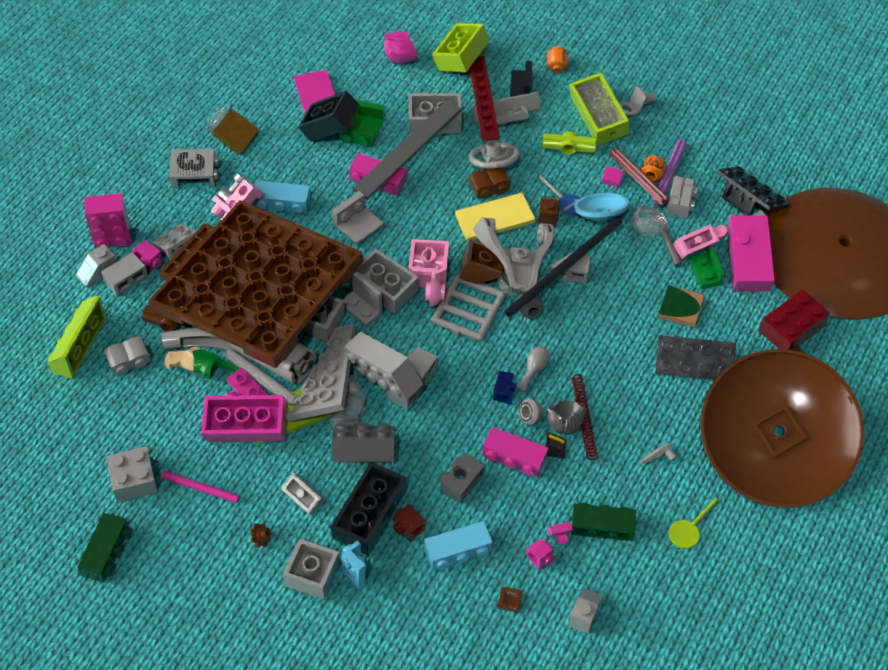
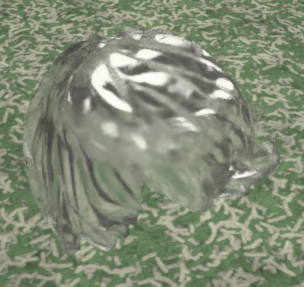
M641 204L632 216L633 228L643 237H653L669 227L666 215L661 213L659 209L654 210L650 206L645 207Z

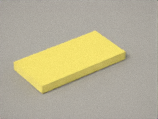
M523 193L455 211V217L467 242L470 239H478L473 228L482 217L495 219V234L535 223V217Z

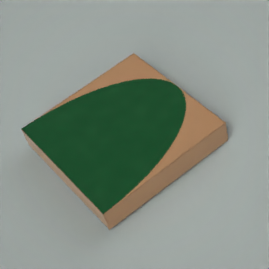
M668 285L658 318L695 328L704 295Z

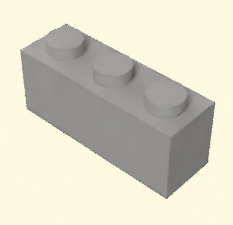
M419 347L414 352H410L407 357L423 385L408 400L400 396L396 397L390 390H386L387 400L407 410L437 368V356Z

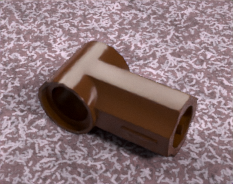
M150 305L145 306L143 310L142 320L160 326L165 332L175 331L180 323L152 311Z

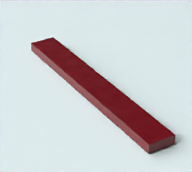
M478 56L470 66L469 71L481 140H499V130L485 56Z

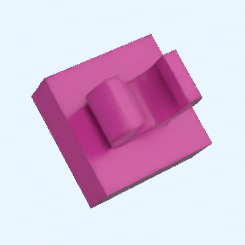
M571 522L548 527V535H556L558 545L568 542L566 533L572 531Z

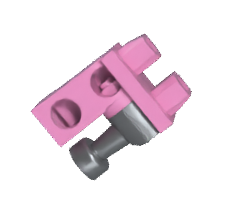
M236 173L233 177L235 182L228 189H221L218 196L215 195L212 200L216 204L211 211L223 219L239 200L252 204L256 198L260 199L264 193L248 182L244 176Z

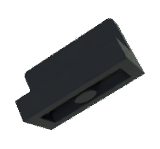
M526 61L525 70L511 71L510 97L531 93L532 61Z

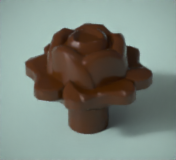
M256 523L250 529L251 542L255 543L256 547H267V542L271 541L270 529L266 528L264 523Z

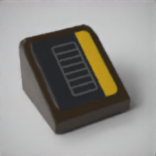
M547 432V456L565 458L566 439Z

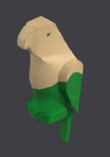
M192 347L185 351H171L165 357V366L168 369L170 367H182L188 371L199 372L209 380L213 377L216 368L221 367L232 371L239 370V367L222 360L220 356L197 347Z

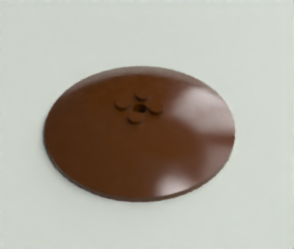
M771 349L758 351L746 355L729 365L710 387L703 403L700 418L703 447L709 462L719 477L743 497L765 506L777 508H795L810 505L834 493L846 482L857 466L864 442L863 416L856 396L850 386L828 364L811 355L793 350ZM774 427H781L784 430V435H775Z

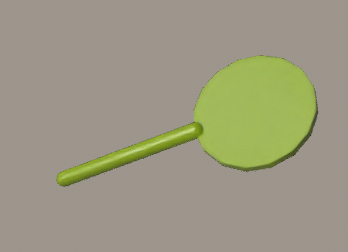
M714 498L692 523L686 520L673 523L669 528L670 541L675 546L683 549L695 546L700 535L695 525L713 507L718 498Z

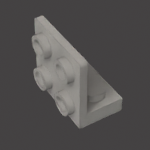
M360 191L332 210L333 224L355 244H359L383 227V222L365 207L364 194Z
M178 224L172 227L170 232L159 235L152 244L154 247L165 251L168 259L171 260L197 231Z
M355 272L352 275L353 292L343 299L345 311L367 328L382 316V293L379 288L373 287L364 276H360Z

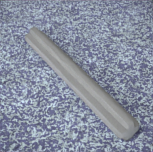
M234 350L227 351L225 355L226 360L239 367V369L242 367L255 381L273 394L284 395L288 404L294 406L293 401L298 396Z

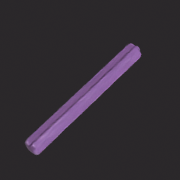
M679 139L658 186L665 194L668 191L687 142L685 140ZM653 198L652 204L660 207L661 205Z

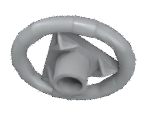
M491 141L473 149L469 154V161L479 168H503L516 162L520 157V151L515 145ZM481 152L485 162L476 159L477 154Z

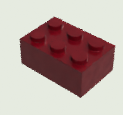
M802 289L762 319L759 332L778 349L790 350L800 346L824 328L830 312Z

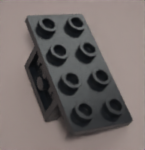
M740 166L718 169L716 172L728 181L721 197L747 216L753 214L758 203L768 210L786 208L790 204L785 201L782 195L775 194L769 186L758 182L756 177L748 175Z
M660 335L658 337L655 373L715 380L722 371L735 362L736 343Z

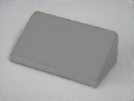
M292 473L281 488L308 514H312L327 499L300 474Z

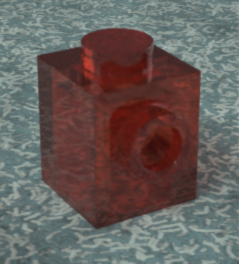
M407 504L404 508L401 507L394 513L393 528L398 535H403L411 542L425 530V519Z

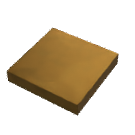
M230 108L211 134L240 155L259 129Z

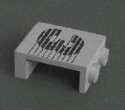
M214 149L171 150L169 173L171 188H179V179L209 178L211 187H215V180H218V169H216V166H219V157L215 156Z

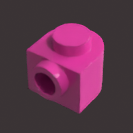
M539 539L525 550L529 560L538 569L550 565L555 559L552 555V547L546 540Z

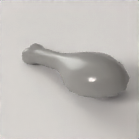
M537 346L529 353L527 372L516 385L521 392L527 390V386L534 374L542 371L547 366L549 351L546 347Z

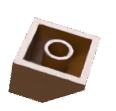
M470 239L461 257L459 278L478 284L501 277L503 264L499 258L482 243Z

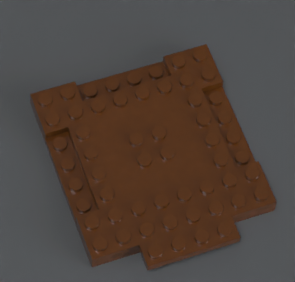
M239 200L216 227L204 223L166 264L159 274L161 278L167 281L148 301L152 311L180 324L184 322L242 348L244 354L277 368L299 341V333L337 287H343L364 262L363 254L360 250Z

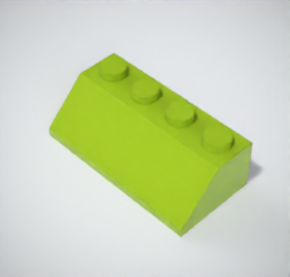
M96 295L84 300L79 308H76L73 319L66 325L65 333L62 338H59L54 352L48 357V364L52 373L71 379L74 378L106 320L100 296Z

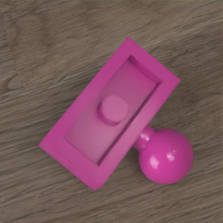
M242 367L227 378V383L236 392H229L225 396L268 395Z

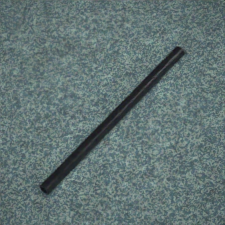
M616 216L505 309L506 316L511 318L619 227L622 224V219Z

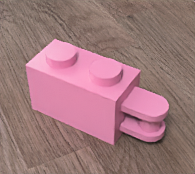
M710 224L678 238L673 246L680 260H684L707 250L710 246H714L727 233V228L723 225L712 228Z

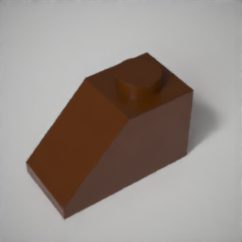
M541 196L538 226L540 223L552 224L556 228L559 197Z

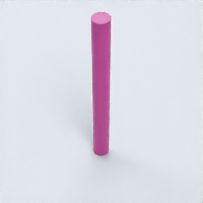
M167 471L162 473V479L234 503L239 501V495Z

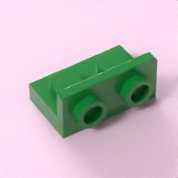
M713 246L708 248L707 253L689 257L690 265L700 289L721 286L726 276L723 266L721 267L719 262V254L715 252Z

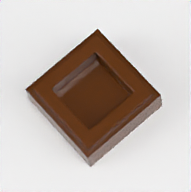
M502 587L497 609L518 613L523 591Z

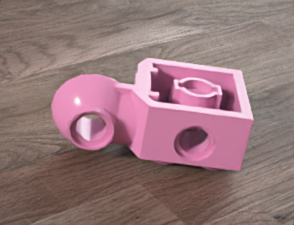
M412 239L409 271L419 277V287L426 288L425 300L430 301V307H433L440 301H445L449 241Z

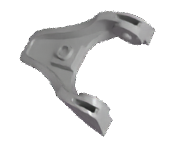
M482 217L473 228L477 238L499 258L505 268L509 285L515 290L528 291L537 283L540 262L552 244L553 225L539 224L537 241L541 246L538 249L529 251L527 248L511 247L509 250L503 248L495 234V219Z

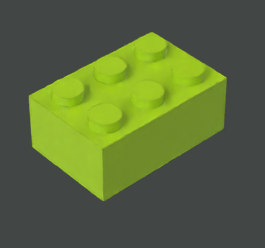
M456 23L432 54L439 71L467 72L470 66L490 41L484 24Z

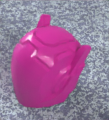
M395 31L390 34H384V38H386L384 50L390 61L394 63H408L418 59L413 41L410 40L408 32Z

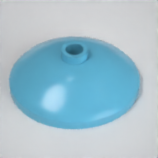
M597 193L580 198L575 202L574 208L584 218L606 222L624 213L629 207V200L627 197L616 193Z

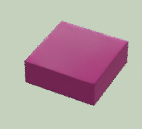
M606 166L602 184L619 187L623 170Z

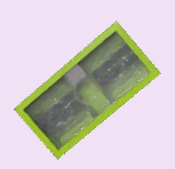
M601 72L569 84L570 97L591 136L596 138L597 146L629 134V120Z

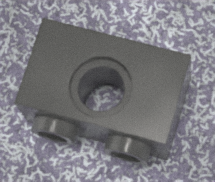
M466 453L460 458H456L452 464V469L448 473L445 472L440 479L441 492L461 504L483 477L484 464ZM458 476H463V477H465V478L459 479V478H457V477H458Z

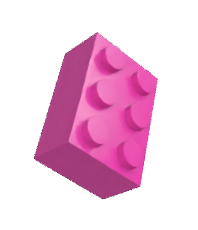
M116 193L84 197L85 217L95 249L103 244L107 248L132 245L131 225L123 194Z

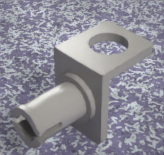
M637 86L630 101L619 104L626 117L638 115L644 104L654 103L655 95L652 92L646 94L640 86ZM623 107H627V108H629L631 111L628 112V111L624 110Z

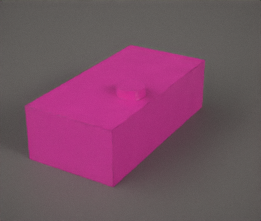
M731 215L727 224L733 291L770 292L775 280L768 216Z
M284 395L205 396L201 434L207 442L286 441L287 419L285 415L288 412V402Z

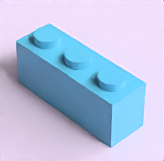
M256 180L255 186L264 194L260 199L256 198L254 200L253 206L262 210L307 214L311 198L310 186Z
M484 521L426 538L424 539V549L432 570L445 569L450 564L464 563L476 556H486L489 552H492V540Z

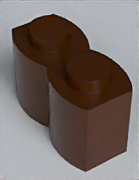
M504 168L478 170L469 175V184L476 198H488L492 194H502L510 189L511 181Z

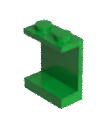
M355 99L360 105L357 114L350 122L349 129L345 132H339V138L345 142L373 147L385 119V106Z

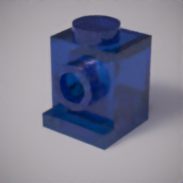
M499 371L493 389L494 401L512 405L513 394L517 383L514 382L515 375L513 373Z

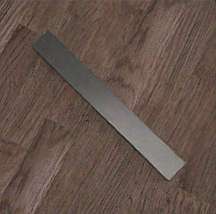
M447 99L356 184L354 191L356 193L360 191L368 201L461 112V108Z

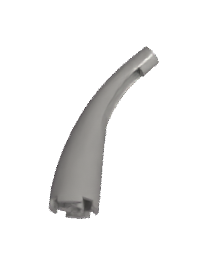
M197 327L161 333L164 350L192 346L234 350L236 353L257 362L292 384H295V382L301 384L305 381L311 372L309 370L311 361L314 363L316 361L315 351L299 342L296 343L278 367L274 368L244 354L242 348Z

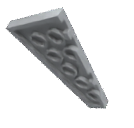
M354 324L334 329L326 344L328 346L326 351L320 354L318 365L313 366L301 387L303 390L301 395L293 401V409L285 415L288 422L344 410L351 361L346 356L348 353L344 346L355 337L356 328Z

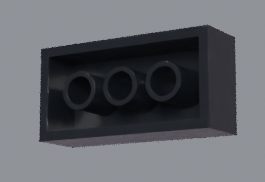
M370 461L330 527L332 539L345 545L354 544L356 541H359L361 543V552L369 556L407 490V478Z

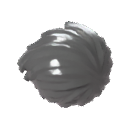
M563 400L558 401L554 406L551 405V409H547V417L553 430L558 433L570 434L580 428L586 410L582 404Z

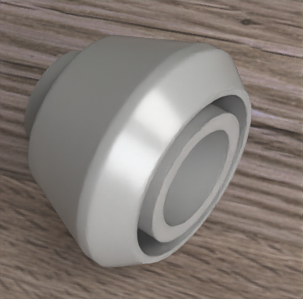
M527 398L519 406V418L525 425H533L543 418V406L534 399Z

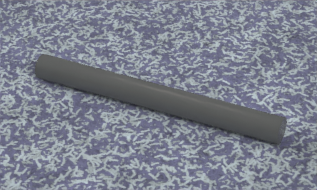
M652 207L651 213L675 267L681 266V261L657 207Z

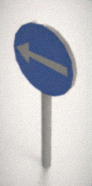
M539 175V178L560 197L558 206L561 212L571 217L579 216L575 211L574 204L580 197L573 194L563 196L543 176Z

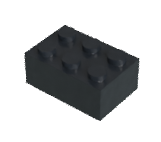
M347 90L311 103L298 129L310 142L321 140L327 136H333L341 131L345 132L349 129L350 122L356 116L360 105Z

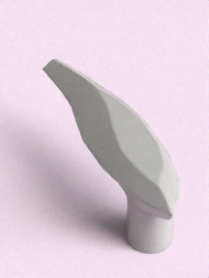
M667 443L645 456L639 464L647 463L661 457L663 454L671 461L677 455L670 449L672 444Z

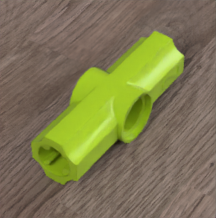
M572 131L564 132L562 135L544 133L542 148L561 150L562 153L567 155L574 154L576 151L595 153L596 138L577 136Z

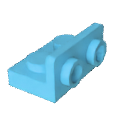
M356 541L354 544L347 545L342 551V573L360 589L365 585L366 563L361 557V543Z

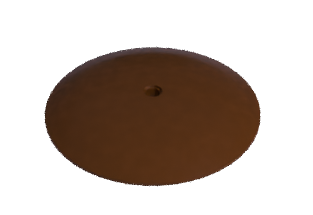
M815 188L789 196L785 199V201L790 203L788 207L772 210L768 214L774 284L787 297L791 298L803 289L830 312L829 317L860 320L888 314V205L854 190Z

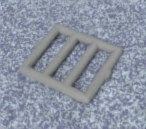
M455 275L445 293V301L439 303L431 318V322L451 330V333L457 336L462 334L482 341L506 297V293L485 285L486 282L475 284L459 278V275ZM461 283L497 298L491 304L459 292L456 288ZM451 297L489 310V313L484 318L448 303ZM446 311L482 326L476 332L440 317Z

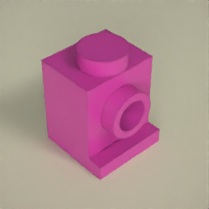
M146 240L131 251L145 267L152 271L159 268L163 263L161 251Z

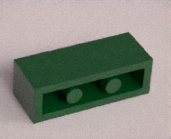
M574 503L571 535L633 541L636 528V510L628 507L614 508L608 505L595 506L588 503Z
M103 512L77 566L82 577L105 583L107 577L111 576L115 559L120 557L122 544L130 535L131 529L127 519Z

